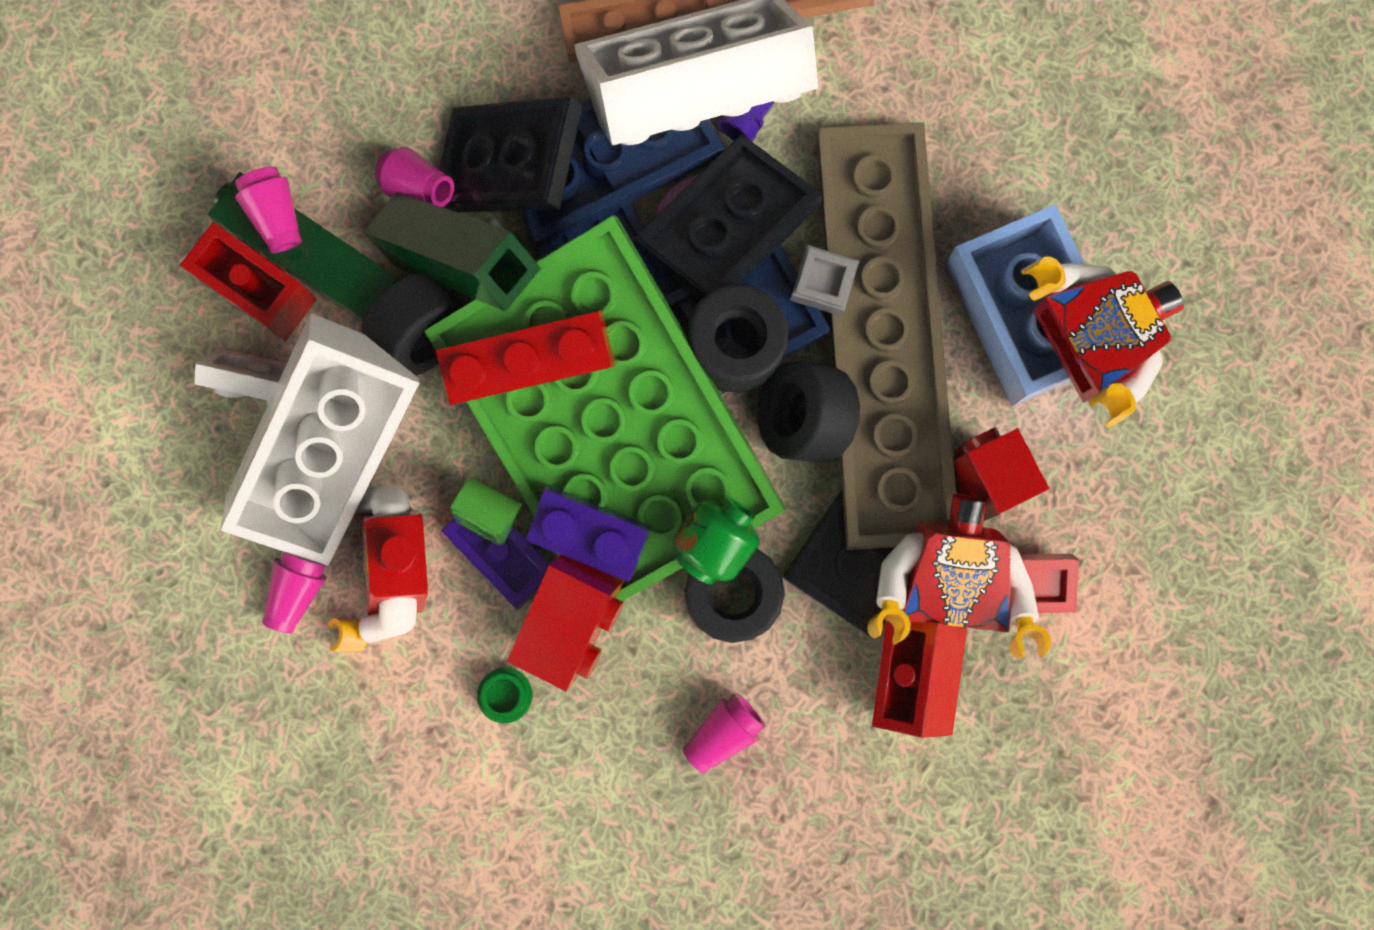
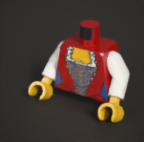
M1049 256L1021 269L1022 275L1030 274L1038 282L1039 288L1029 293L1032 300L1036 301L1050 293H1054L1046 297L1033 310V313L1082 402L1088 401L1091 408L1098 403L1104 405L1110 413V420L1105 425L1108 428L1113 427L1135 411L1136 403L1145 396L1163 364L1160 349L1171 341V335L1163 320L1184 309V302L1180 291L1170 281H1165L1146 291L1139 277L1133 271L1116 274L1108 266L1075 263L1060 264L1056 259Z
M368 486L354 515L356 513L360 514L367 616H364L362 619L332 618L327 626L328 628L339 629V639L337 644L329 646L330 651L360 652L366 647L367 642L373 643L405 634L414 627L416 614L423 612L428 597L423 516L416 510H410L406 493L398 487Z
M953 494L948 523L929 520L920 521L915 533L906 535L881 564L876 602L881 608V612L875 615L867 626L868 633L873 639L881 635L883 620L889 621L894 627L893 645L908 636L910 621L923 623L931 621L949 626L1008 633L1011 623L1017 626V632L1009 642V650L1015 658L1021 659L1025 655L1022 637L1024 636L1030 637L1036 642L1039 658H1042L1051 647L1049 633L1045 628L1034 624L1039 619L1033 585L1018 550L1010 545L1009 541L998 530L983 527L987 505L985 498L969 494Z

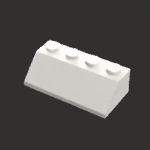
M739 0L574 44L576 56L599 125L612 145L619 143L623 145L639 144L647 140L649 135L670 129L676 131L689 130L698 126L702 120L720 115L728 117L743 115L753 106L771 101L779 103L790 102L799 98L803 92L818 89L812 25L785 0Z
M310 313L225 497L221 531L329 566L419 385V378L366 335Z

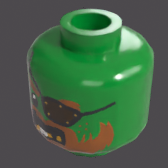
M727 497L723 504L710 499L699 502L676 533L675 545L679 551L677 556L678 563L688 573L706 584L712 585L716 580L723 582L733 580L760 544L759 536L751 525L755 518L754 514L744 505L730 497Z

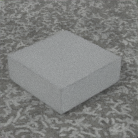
M807 245L790 301L842 316L859 261Z

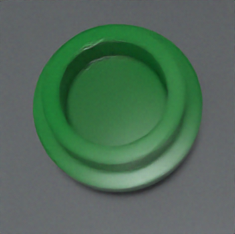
M499 668L491 671L482 679L477 691V701L482 713L488 719L502 724L512 723L522 718L530 709L533 700V690L528 678L520 671L512 668Z

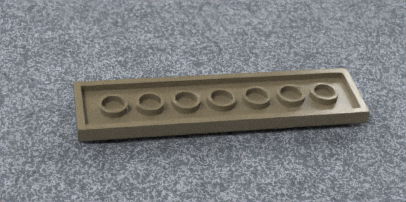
M924 122L819 128L817 134L825 250L859 261L843 315L839 316L830 313L833 366L848 374L857 388L860 400L859 426L853 442L840 456L847 550L896 547L906 535L915 533L919 522L922 520L948 523L953 494H956Z

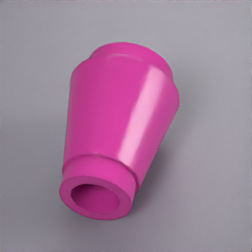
M408 147L387 150L381 155L376 164V181L383 192L390 198L398 192L443 207L453 197L455 187L452 178L445 175Z
M269 166L256 169L242 175L235 181L238 189L235 199L263 241L268 245L272 254L289 250L302 243L288 178L281 177L277 167Z
M284 551L281 558H275L262 624L278 632L293 633L296 624L299 623L327 579L323 574L326 565Z
M736 693L729 700L722 698L690 739L689 743L682 748V751L694 768L700 773L705 774L710 768H714L759 741L757 734L766 725L756 710L741 695Z

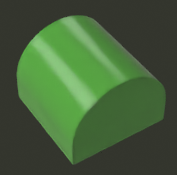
M472 477L464 484L450 509L456 523L499 546L505 543L521 512L522 503Z

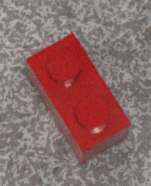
M214 222L211 223L179 265L201 283L285 342L317 301V298L300 282Z
M996 427L991 428L966 441L965 445L954 450L958 458L954 461L957 494L979 496L987 500L984 521L1050 489L1018 428L1002 436Z
M560 555L549 564L507 662L567 692L579 676L588 679L602 653V649L595 646L602 629L610 632L624 605L623 601L616 598L624 580L566 556Z
M886 620L872 727L920 738L953 735L967 628L943 625V623L926 621L925 623L910 621L908 636L893 645L892 638L894 637L895 630L893 625Z

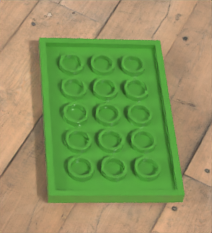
M617 216L609 217L537 261L536 263L541 269L507 311L475 299L424 331L435 350L602 310L616 366L466 402L534 516L544 489L552 486L652 526L635 573L630 582L624 580L616 597L617 599L624 601L683 568L677 561L679 551L675 545V536L699 502L710 499L723 504L726 498L730 497L744 505L754 514L755 518L751 523L753 528L785 512L786 506L714 382L696 359L686 334Z

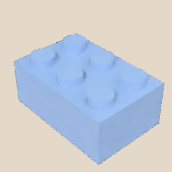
M1056 204L956 246L944 264L1011 407L1071 381L1033 313V310L1046 297L1054 293H1050L1036 301L1032 300L1029 293L1039 288L1038 282L1032 275H1022L1021 269L1046 256L1053 257L1060 264H1084Z

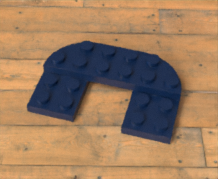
M591 99L581 103L583 105L560 209L524 210L527 234L538 260L551 254L611 216L618 217L634 245V237L644 228V225L632 206L631 201L715 160L724 151L725 147L709 120H702L698 126L689 130L676 131L670 129L649 135L647 140L639 144L623 145L619 143L612 145L599 125ZM780 245L741 285L752 286L767 293L781 307L788 324V347L783 355V360L826 337L831 329L819 309L790 301L798 273L782 245ZM637 250L685 333L691 316L701 299L687 288H679L673 277ZM728 320L716 329L715 343L723 354L733 359H743L755 351L757 337L747 324ZM718 390L719 393H720V395L726 393V392H722V391Z

